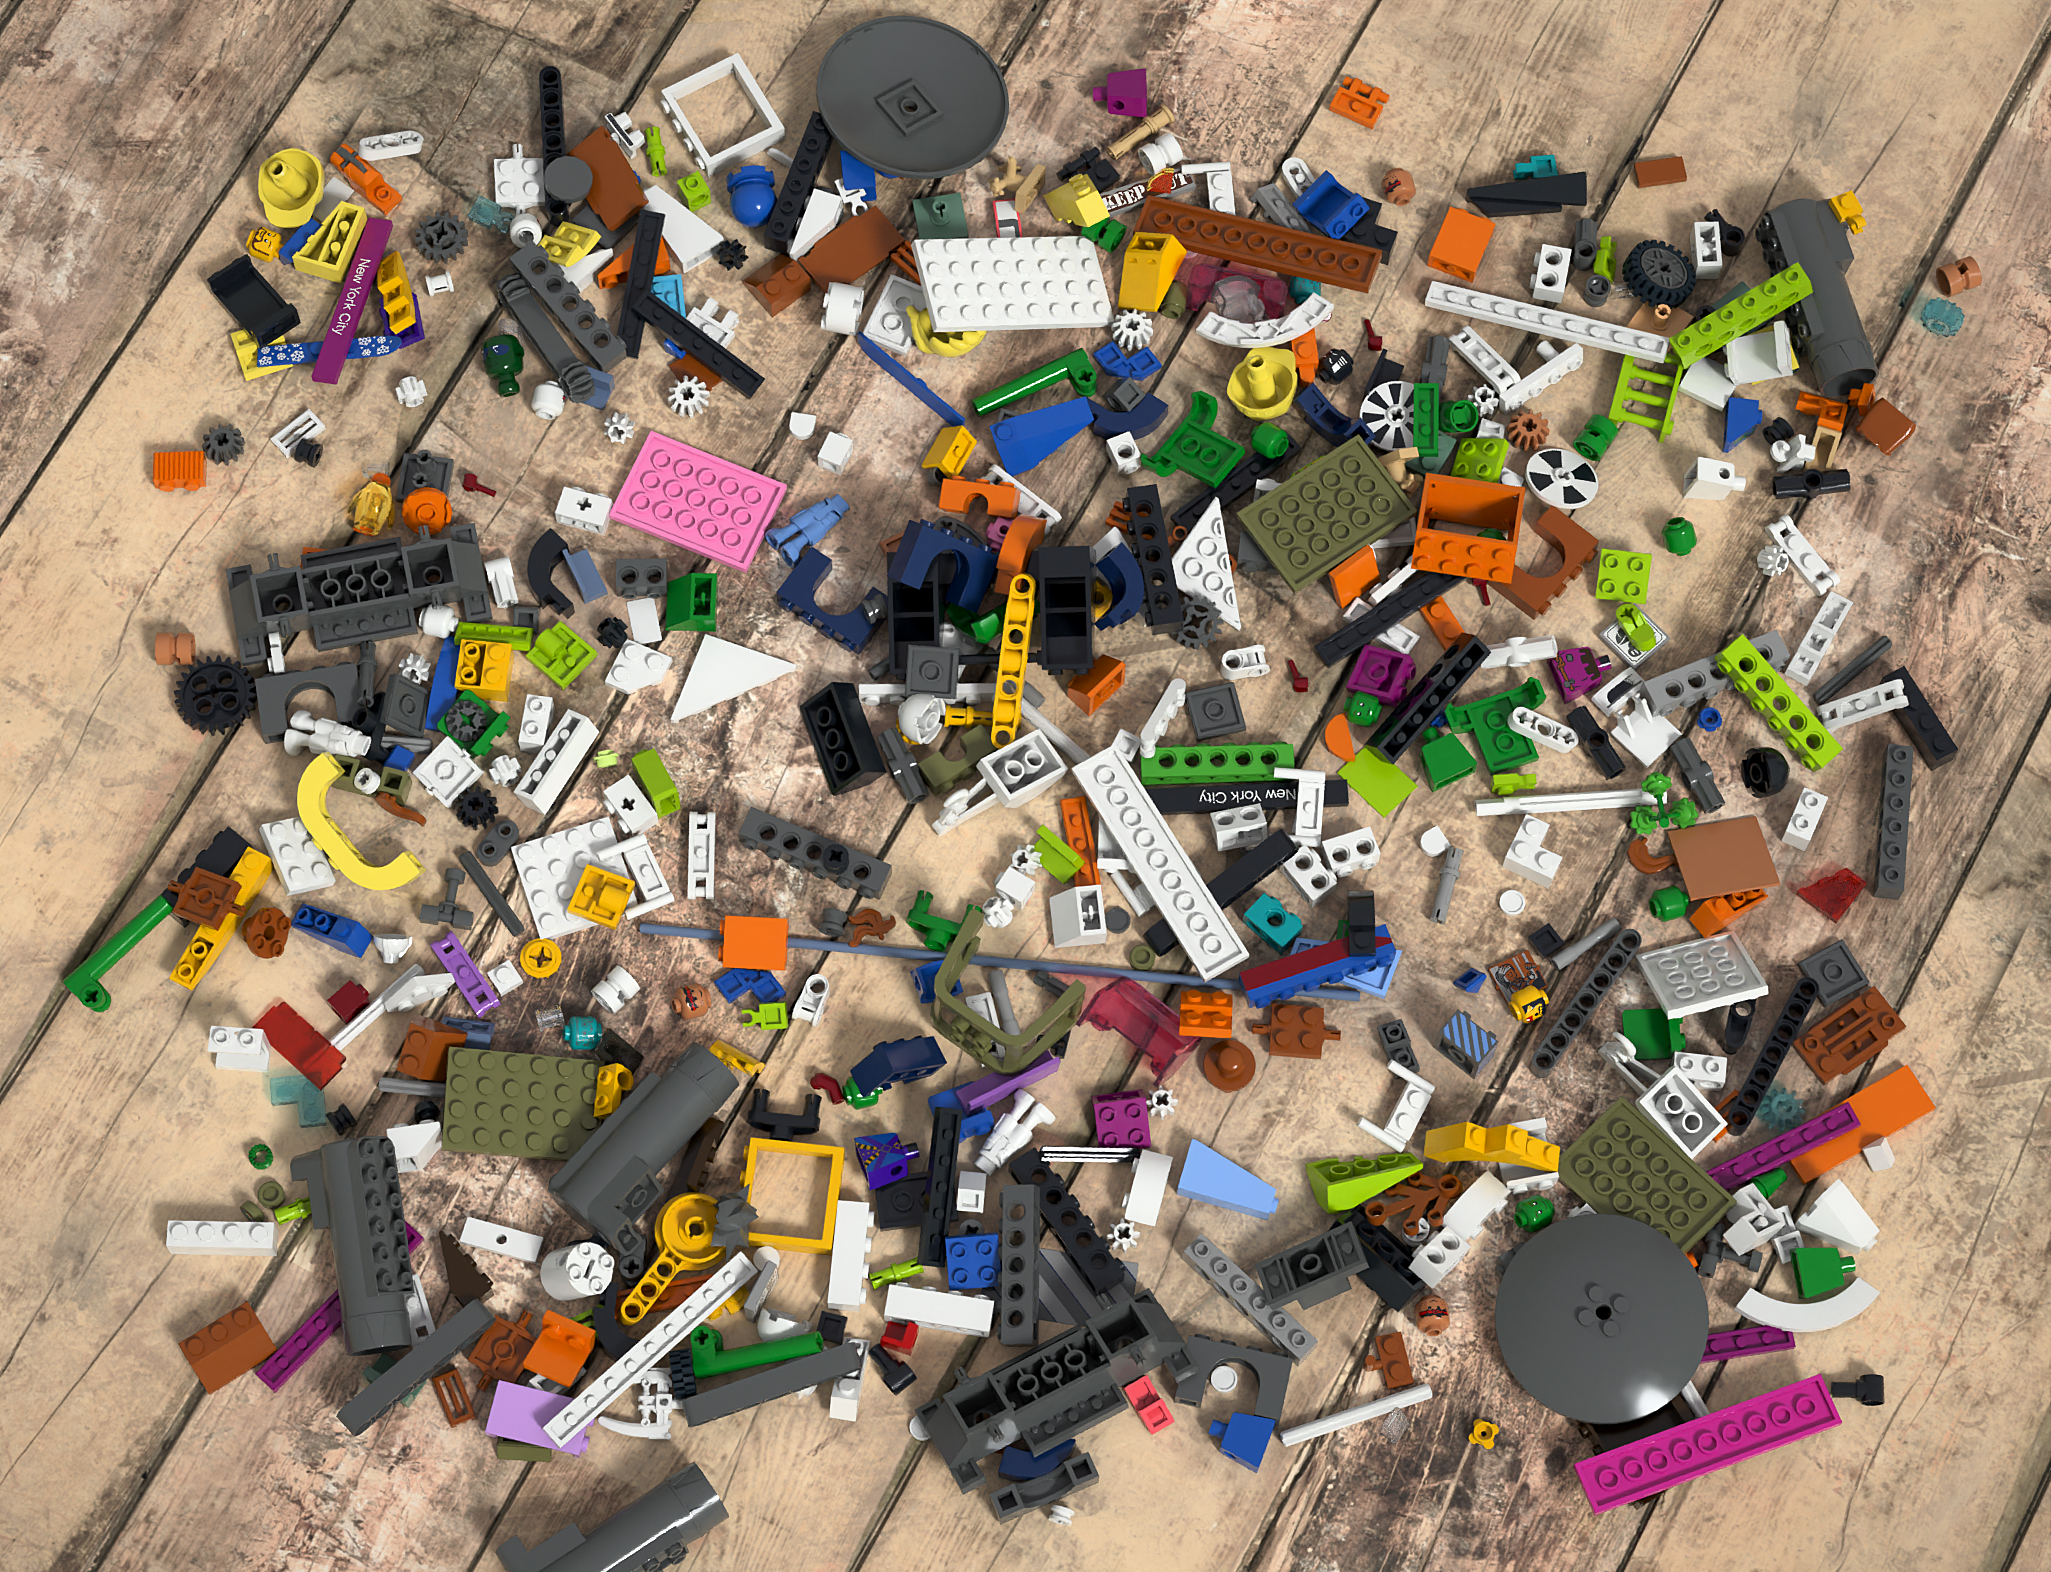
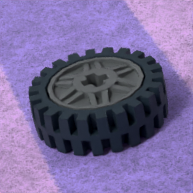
M1645 240L1634 247L1623 263V280L1628 282L1626 286L1629 290L1634 289L1632 294L1635 297L1641 296V302H1649L1648 306L1653 308L1655 305L1658 307L1660 304H1665L1670 309L1678 308L1689 297L1695 287L1697 279H1695L1696 272L1692 271L1694 266L1693 264H1687L1689 258L1687 256L1682 257V251L1679 249L1677 251L1673 250L1675 246L1669 244L1666 247V242L1664 241L1657 243V240H1651L1650 242Z

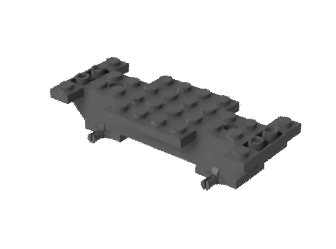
M475 523L450 527L452 541L451 538L442 540L430 539L429 526L423 525L425 535L423 534L422 526H419L420 541L410 546L402 547L401 538L395 537L301 555L303 569L300 566L291 568L280 567L277 553H273V558L271 554L267 555L270 569L263 573L253 574L251 564L226 569L242 665L248 666L268 662L264 638L269 637L268 634L279 632L282 638H286V634L288 637H291L294 632L314 629L318 652L360 645L364 641L366 643L368 641L376 642L418 634L414 610L427 608L431 603L432 609L437 610V604L439 609H441L444 604L464 601L468 623L493 620ZM431 575H438L440 577L435 583L427 581ZM280 604H290V607L287 610H278V606Z
M1149 1288L1116 1304H1111L1106 1294L1102 1293L1101 1297L1098 1295L1095 1300L1102 1310L1096 1316L1085 1321V1328L1082 1329L1078 1324L979 1377L969 1378L965 1369L959 1367L960 1373L956 1369L954 1375L960 1384L954 1390L943 1395V1403L940 1402L939 1398H936L915 1409L916 1416L963 1495L987 1483L984 1474L976 1462L1001 1448L1023 1438L1033 1456L1036 1457L1128 1409V1402L1118 1387L1162 1364L1166 1366L1176 1383L1200 1371L1184 1340Z

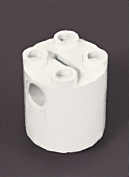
M591 1242L556 1249L549 1253L542 1262L540 1271L541 1282L549 1295L561 1301L600 1294L611 1281L614 1259L600 1245Z

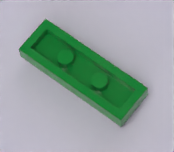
M1414 383L1413 447H1417L1419 457H1438L1439 383Z

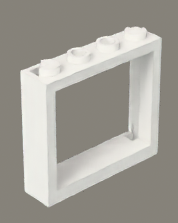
M739 53L661 90L662 101L660 103L665 114L670 113L673 118L671 122L675 131L682 133L688 152L693 151L696 156L694 159L697 167H700L701 170L704 169L708 178L785 140L784 126ZM733 72L768 129L710 157L676 100Z

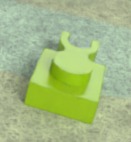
M1610 236L1601 237V250H1597L1593 269L1596 275H1602L1609 282H1614L1617 260L1614 258V252L1616 251L1617 242H1611Z
M1518 773L1493 775L1490 783L1491 793H1498L1504 796L1517 792V789H1535L1537 781L1536 774L1519 776Z
M786 1001L760 1003L759 1011L753 1008H743L741 1010L742 1014L749 1013L752 1016V1021H744L743 1027H750L755 1023L761 1022V1030L788 1028Z

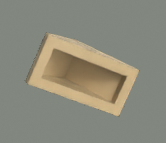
M1818 425L1811 445L1815 446V457L1811 462L1805 463L1804 472L1809 469H1816L1820 472L1830 471L1842 435L1841 431Z

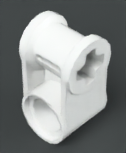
M1253 645L1247 648L1227 651L1223 655L1220 664L1221 676L1227 680H1235L1246 677H1259L1269 673L1270 667L1266 664L1264 657L1265 647L1263 645ZM1233 662L1238 667L1230 668L1226 665V663Z
M815 974L808 978L802 994L794 1007L793 1019L800 1018L811 1022L814 1027L819 1025L830 995L829 983L825 976ZM815 984H822L825 987L821 993L811 991Z

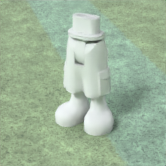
M299 710L292 716L290 723L295 730L287 729L284 738L285 750L289 755L293 756L301 754L305 746H309L311 753L315 754L330 752L332 755L365 756L371 744V737L363 735L361 731L326 718L315 721L312 714L304 710ZM310 731L315 732V733L312 734V735L304 734V733H308V732H310Z
M1018 1089L1014 1093L1015 1105L1010 1114L1003 1113L996 1122L992 1133L984 1143L982 1150L979 1151L980 1157L974 1163L976 1167L987 1173L988 1176H991L996 1168L1000 1170L1018 1151L1025 1148L1033 1138L1031 1130L1039 1123L1050 1125L1056 1119L1040 1102H1037L1034 1106L1036 1103L1035 1099L1022 1089ZM1033 1107L1022 1124H1018L1017 1121L1021 1116Z

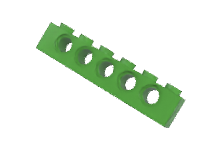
M1283 741L1274 742L1272 745H1262L1259 742L1237 746L1235 743H1224L1221 746H1211L1210 744L1203 743L1196 745V747L1175 744L1165 748L1155 745V755L1153 757L1144 758L1140 754L1142 786L1292 782L1294 780L1274 777V767L1295 769L1293 744H1287ZM1267 757L1271 758L1274 763L1267 765L1261 760ZM1244 758L1249 763L1247 765H1239L1236 760ZM1219 759L1223 764L1215 766L1210 761ZM1167 760L1170 761L1173 765L1170 767H1163L1160 765V762ZM1187 760H1195L1198 765L1190 767L1185 762Z

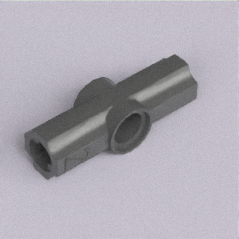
M1435 335L1429 337L1420 383H1439L1440 404L1442 386L1445 385L1448 364H1446L1450 340L1444 336Z
M897 728L883 731L882 734L877 736V740L887 758V765L893 779L898 781L908 804H917L929 796V793L919 774V768L911 751L907 750Z
M1690 738L1677 741L1670 747V751L1681 769L1684 785L1689 791H1693L1705 814H1711L1725 805V801L1714 783L1711 767L1705 760L1702 761Z

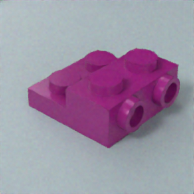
M1365 644L1346 688L1350 693L1362 691L1377 696L1379 704L1396 708L1399 701L1402 702L1406 697L1407 682L1415 678L1417 669L1414 661L1408 654Z

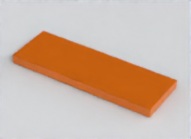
M1908 1065L1903 1066L1820 1114L1822 1115L1849 1102L1861 1126L1789 1161V1164L1803 1185L1863 1152V1147L1883 1136L1887 1138L1935 1110V1105Z

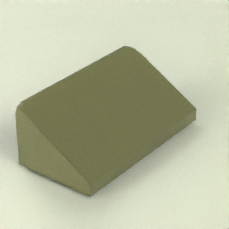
M498 1436V1459L537 1462L551 1461L552 1449Z

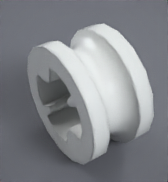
M363 768L355 776L354 785L363 793L371 794L380 785V776L369 768Z
M1053 1505L1051 1507L1053 1514L1049 1515L1048 1520L1059 1525L1071 1526L1072 1521L1070 1517L1074 1516L1075 1512L1066 1507Z

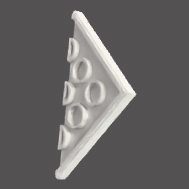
M1215 497L1172 557V564L1177 589L1192 599L1194 595H1197L1199 601H1202L1205 596L1208 597L1207 604L1215 602L1217 605L1214 611L1221 610L1222 614L1218 617L1237 631H1240L1241 624L1219 499Z
M705 634L671 716V723L675 724L687 716L712 708L711 706L724 700L728 701L744 694L745 691L772 682L789 672L793 673L796 671L797 666L796 664Z

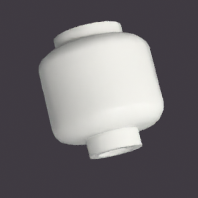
M522 213L512 219L510 224L512 242L521 249L532 240L537 245L542 238L539 220L529 213Z
M546 381L545 384L538 385L534 390L531 403L532 409L536 412L535 414L547 420H552L556 416L561 415L566 400L565 392L560 388V384L554 381Z
M431 603L427 608L424 607L419 618V626L422 627L425 634L442 639L447 638L451 632H455L458 625V617H455L453 608L445 605L439 609L437 604V610H434Z

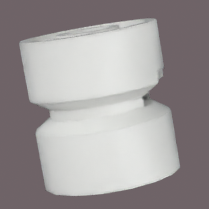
M1169 132L1155 139V144L1148 143L1138 149L1140 161L1151 176H1155L1165 170L1166 164L1172 166L1183 160L1182 150L1177 140Z
M617 965L607 974V981H600L591 990V993L607 1011L615 1014L625 1005L624 999H631L640 990V987L627 971Z

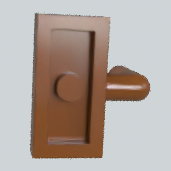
M1401 1332L1375 1337L1374 1340L1379 1359H1375L1373 1355H1368L1365 1358L1363 1369L1367 1372L1382 1369L1387 1390L1413 1385L1414 1381Z

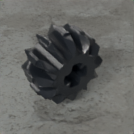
M477 786L475 792L472 793L471 789L467 788V796L462 794L458 796L460 802L455 804V810L459 811L456 817L458 820H463L462 823L465 828L472 824L473 830L476 831L478 825L482 824V827L486 829L488 827L486 821L494 823V814L499 813L498 807L495 806L497 798L491 797V791L488 789L482 793L481 787ZM475 806H481V808L478 807L479 811H473Z

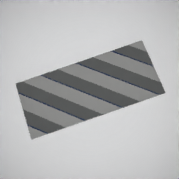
M1039 1248V1320L1069 1325L1079 1324L1082 1327H1086L1085 1321L1096 1316L1102 1310L1095 1300L1097 1296L1066 1252ZM1099 1258L1091 1261L1092 1265L1096 1268H1102L1106 1265ZM1022 1259L1016 1260L1013 1264L1014 1272H1019L1023 1268ZM1121 1261L1126 1269L1124 1271V1281L1104 1293L1111 1304L1121 1303L1134 1296L1138 1263ZM1021 1285L1014 1288V1299L1021 1297L1023 1293ZM983 1287L981 1295L988 1296L991 1301H994L993 1313L999 1314L998 1299L1002 1298V1287ZM1021 1312L1014 1314V1316L1023 1317Z

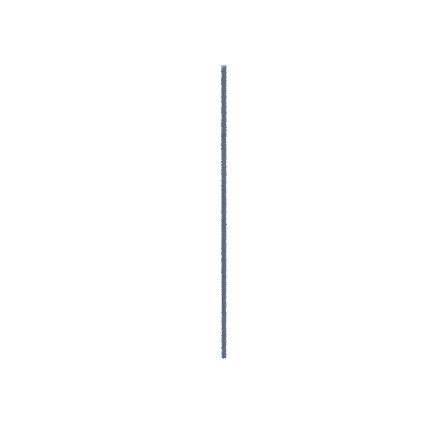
M648 923L640 924V933L724 941V935H720V930ZM788 937V947L927 961L944 960L948 953L868 944L850 947L847 942ZM974 955L968 964L1242 991L1239 981L1234 979L1212 978L1204 983L1201 976ZM1317 988L1311 992L1302 990L1295 993V996L1355 1002L1360 1000L1359 991Z

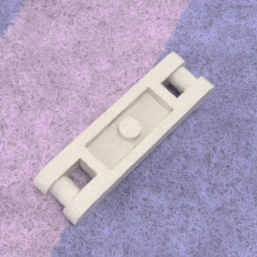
M1466 325L1460 329L1459 334H1453L1447 338L1450 340L1451 349L1456 350L1493 386L1498 394L1505 392L1509 385H1515L1521 381L1519 374L1470 326ZM1503 373L1505 377L1500 379L1498 376Z
M993 464L989 468V473L986 477L980 478L989 480L991 485H995L993 482L996 479L1001 482L1013 483L1014 487L1021 491L1017 515L1026 514L1038 517L1043 513L1046 516L1045 519H1047L1044 536L1051 531L1050 527L1053 524H1057L1062 519L1055 509L999 466Z
M1784 514L1777 523H1771L1765 527V532L1775 545L1783 547L1782 553L1788 554L1791 565L1817 596L1826 593V589L1830 586L1835 587L1840 583L1838 575L1831 571L1795 527L1789 515ZM1783 530H1785L1788 534L1784 538L1780 534V532ZM1820 574H1821L1822 577L1824 578V579L1821 580V581H1820V580H1817V578H1816V577L1819 576Z
M1177 678L1171 681L1140 735L1142 743L1140 754L1142 757L1151 758L1155 755L1157 740L1160 736L1165 735L1170 718H1175L1178 707L1185 704L1184 692L1186 690V683L1183 679Z
M1897 679L1817 707V713L1822 718V725L1831 733L1846 725L1893 709L1906 707L1909 703L1907 696L1903 694V681ZM1893 692L1894 698L1887 700L1886 694ZM1836 712L1838 718L1832 719L1831 714Z
M690 812L688 900H696V897H706V900H714L716 812H708V814ZM698 824H707V829H697ZM696 881H706V887H696Z

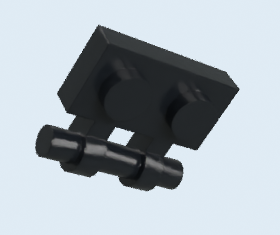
M1093 147L1089 151H1083L1080 153L1079 158L1072 163L1067 162L1062 166L1063 169L1056 173L1057 177L1063 181L1067 177L1072 178L1079 174L1077 170L1086 165L1089 169L1082 175L1088 174L1099 194L1120 180V175L1106 159L1099 163L1094 160L1101 154L1097 147Z

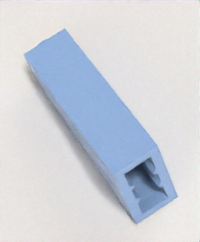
M1192 1139L1178 1185L1177 1195L1268 1220L1270 1213L1275 1214L1279 1201L1278 1198H1275V1188L1198 1140Z

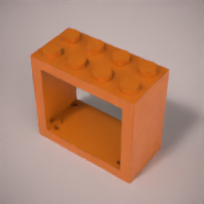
M1426 473L1411 569L1511 584L1526 488ZM1429 518L1509 530L1508 538L1505 541L1428 529Z

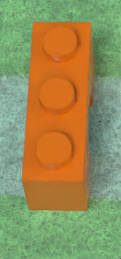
M952 475L951 479L943 478L939 509L944 512L968 515L971 502L977 497H986L988 501L987 515L992 518L1002 517L1015 520L1018 514L1021 491L1015 488L1013 483L1009 482L991 485L989 480L975 479V482H968L965 477Z

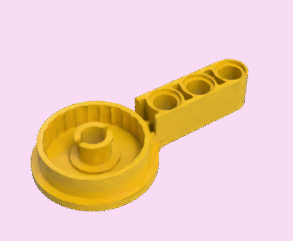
M688 1192L672 1198L662 1207L654 1226V1237L659 1250V1256L620 1306L618 1318L622 1324L626 1326L636 1325L678 1272L683 1270H706L724 1258L726 1246H711L715 1231L714 1225L718 1224L715 1217L718 1209L712 1205L717 1203L718 1200L703 1193ZM689 1225H698L701 1228V1235L690 1236ZM657 1266H667L670 1275L667 1277L659 1275ZM645 1285L650 1286L654 1292L653 1297H645L641 1292V1287ZM625 1307H634L638 1312V1316L636 1318H629L625 1314Z

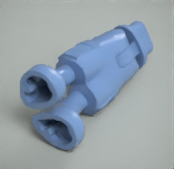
M836 494L831 499L825 498L823 501L815 503L808 509L801 510L789 519V525L783 528L769 529L764 534L765 538L774 550L780 549L781 556L786 564L791 568H795L800 562L799 553L805 545L814 546L823 539L826 533L843 518V513L849 510L850 507L839 494ZM793 534H800L795 539L786 543L787 539H789Z

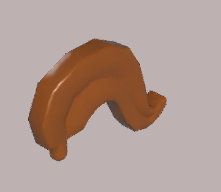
M379 792L375 796L377 803L387 812L397 817L417 822L422 827L425 826L426 818L415 811L398 805L395 796H391L386 792Z
M1646 837L1641 841L1636 839L1630 843L1627 855L1630 863L1639 872L1651 875L1666 870L1671 866H1677L1678 870H1680L1674 854L1652 858L1648 853V847L1645 845L1648 841Z

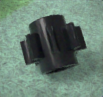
M738 239L734 240L731 244L726 240L722 243L723 248L716 252L720 255L719 264L726 266L727 271H730L734 266L739 270L744 266L742 262L749 258V256L745 255L747 246L738 243Z
M610 617L606 618L597 627V632L601 634L597 640L609 649L612 646L618 648L628 638V634L625 632L628 626L616 617L613 620Z

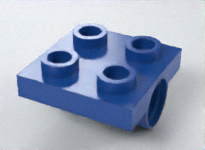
M998 1232L945 1236L949 1290L999 1286L998 1273L1001 1271V1265L998 1256Z

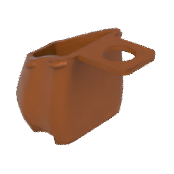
M1882 397L1871 406L1859 426H1856V431L1886 456H1891V452L1912 436L1916 425Z

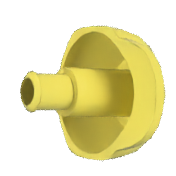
M290 148L275 153L265 160L259 170L258 194L260 200L264 203L266 217L271 224L279 228H295L309 222L315 205L322 200L324 195L325 175L323 166L315 156L297 148Z
M1273 347L1253 348L1250 350L1244 361L1235 367L1229 380L1227 395L1233 405L1244 415L1255 421H1264L1285 414L1292 404L1297 388L1294 353L1290 350Z

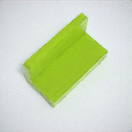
M1042 825L1036 831L1041 838L1034 845V852L1042 853L1039 857L1042 866L1062 884H1066L1085 862L1053 832Z

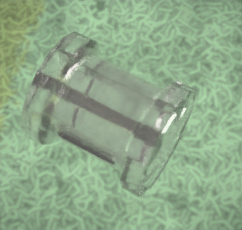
M556 1004L555 1008L543 1011L535 1010L540 1032H544L545 1028L558 1025L563 1027L565 1025L560 1004Z

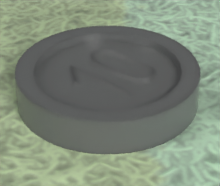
M1122 908L1111 909L1105 916L1106 928L1115 934L1125 932L1130 926V915Z

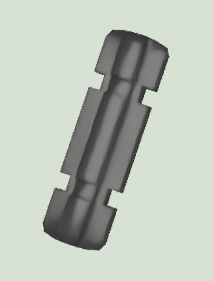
M1042 970L1038 971L1033 979L1034 984L1039 987L1044 986L1046 991L1058 998L1069 988L1068 985L1053 976L1050 978L1049 974Z

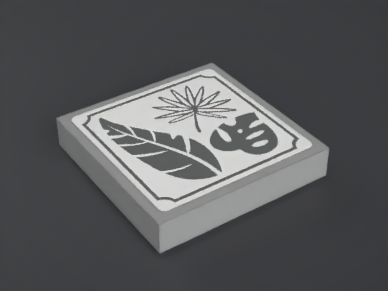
M1634 603L1633 605L1642 612L1647 623L1654 630L1656 637L1654 648L1644 652L1637 650L1630 643L1625 632L1619 627L1617 619L1603 630L1598 638L1628 668L1632 667L1634 670H1637L1669 642L1670 637Z
M771 1261L766 1262L743 1305L746 1320L754 1324L779 1279L777 1264Z

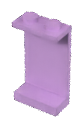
M499 1380L485 1434L494 1438L500 1436L573 1454L574 1457L580 1458L581 1452L586 1453L590 1437L585 1435L588 1426L593 1427L595 1418L559 1449L542 1428L567 1407L574 1398Z

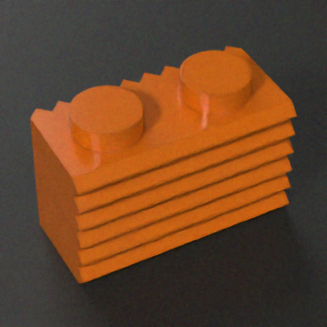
M204 451L153 453V482L156 489L171 492L174 488L196 491L200 487H206L207 460Z

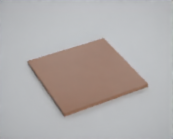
M1756 816L1667 831L1690 901L1780 886V880Z

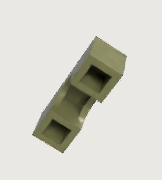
M982 724L960 737V746L966 754L961 760L949 761L943 757L940 751H937L918 763L920 776L935 796L940 793L945 794L954 788L955 783L962 779L964 781L970 779L976 773L978 762L998 750L993 745L991 736Z
M335 754L334 758L346 772L331 784L332 788L375 798L379 792H386L396 797L398 805L405 806L412 786L409 772L386 766L383 771L371 769L380 776V785L373 793L365 794L356 788L354 779L360 770L367 767L359 759Z

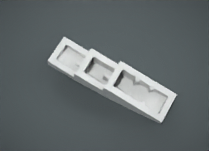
M1833 591L1829 593L1784 675L1805 686L1808 685L1853 604L1852 601Z

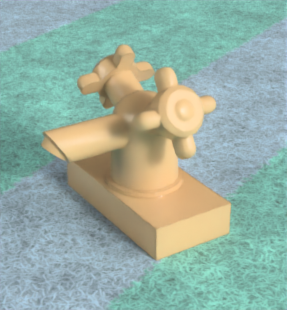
M1009 156L1003 166L997 167V171L1005 173L1002 179L999 180L996 177L993 180L990 178L988 183L990 184L993 196H998V194L1004 195L1002 189L1016 193L1014 211L1023 214L1045 185L1046 166L1037 163L1029 176L1026 177L1016 173L1022 169L1020 166H1017L1016 159Z
M1417 447L1397 449L1377 458L1400 489H1404L1407 492V498H1411L1412 493L1420 487V483L1424 482L1421 475L1411 473L1407 475L1405 469L1407 461L1419 457Z

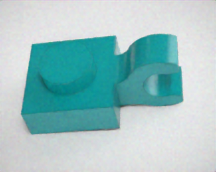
M1554 155L1530 156L1529 163H1516L1515 170H1513L1514 180H1522L1529 176H1532V179L1558 175Z

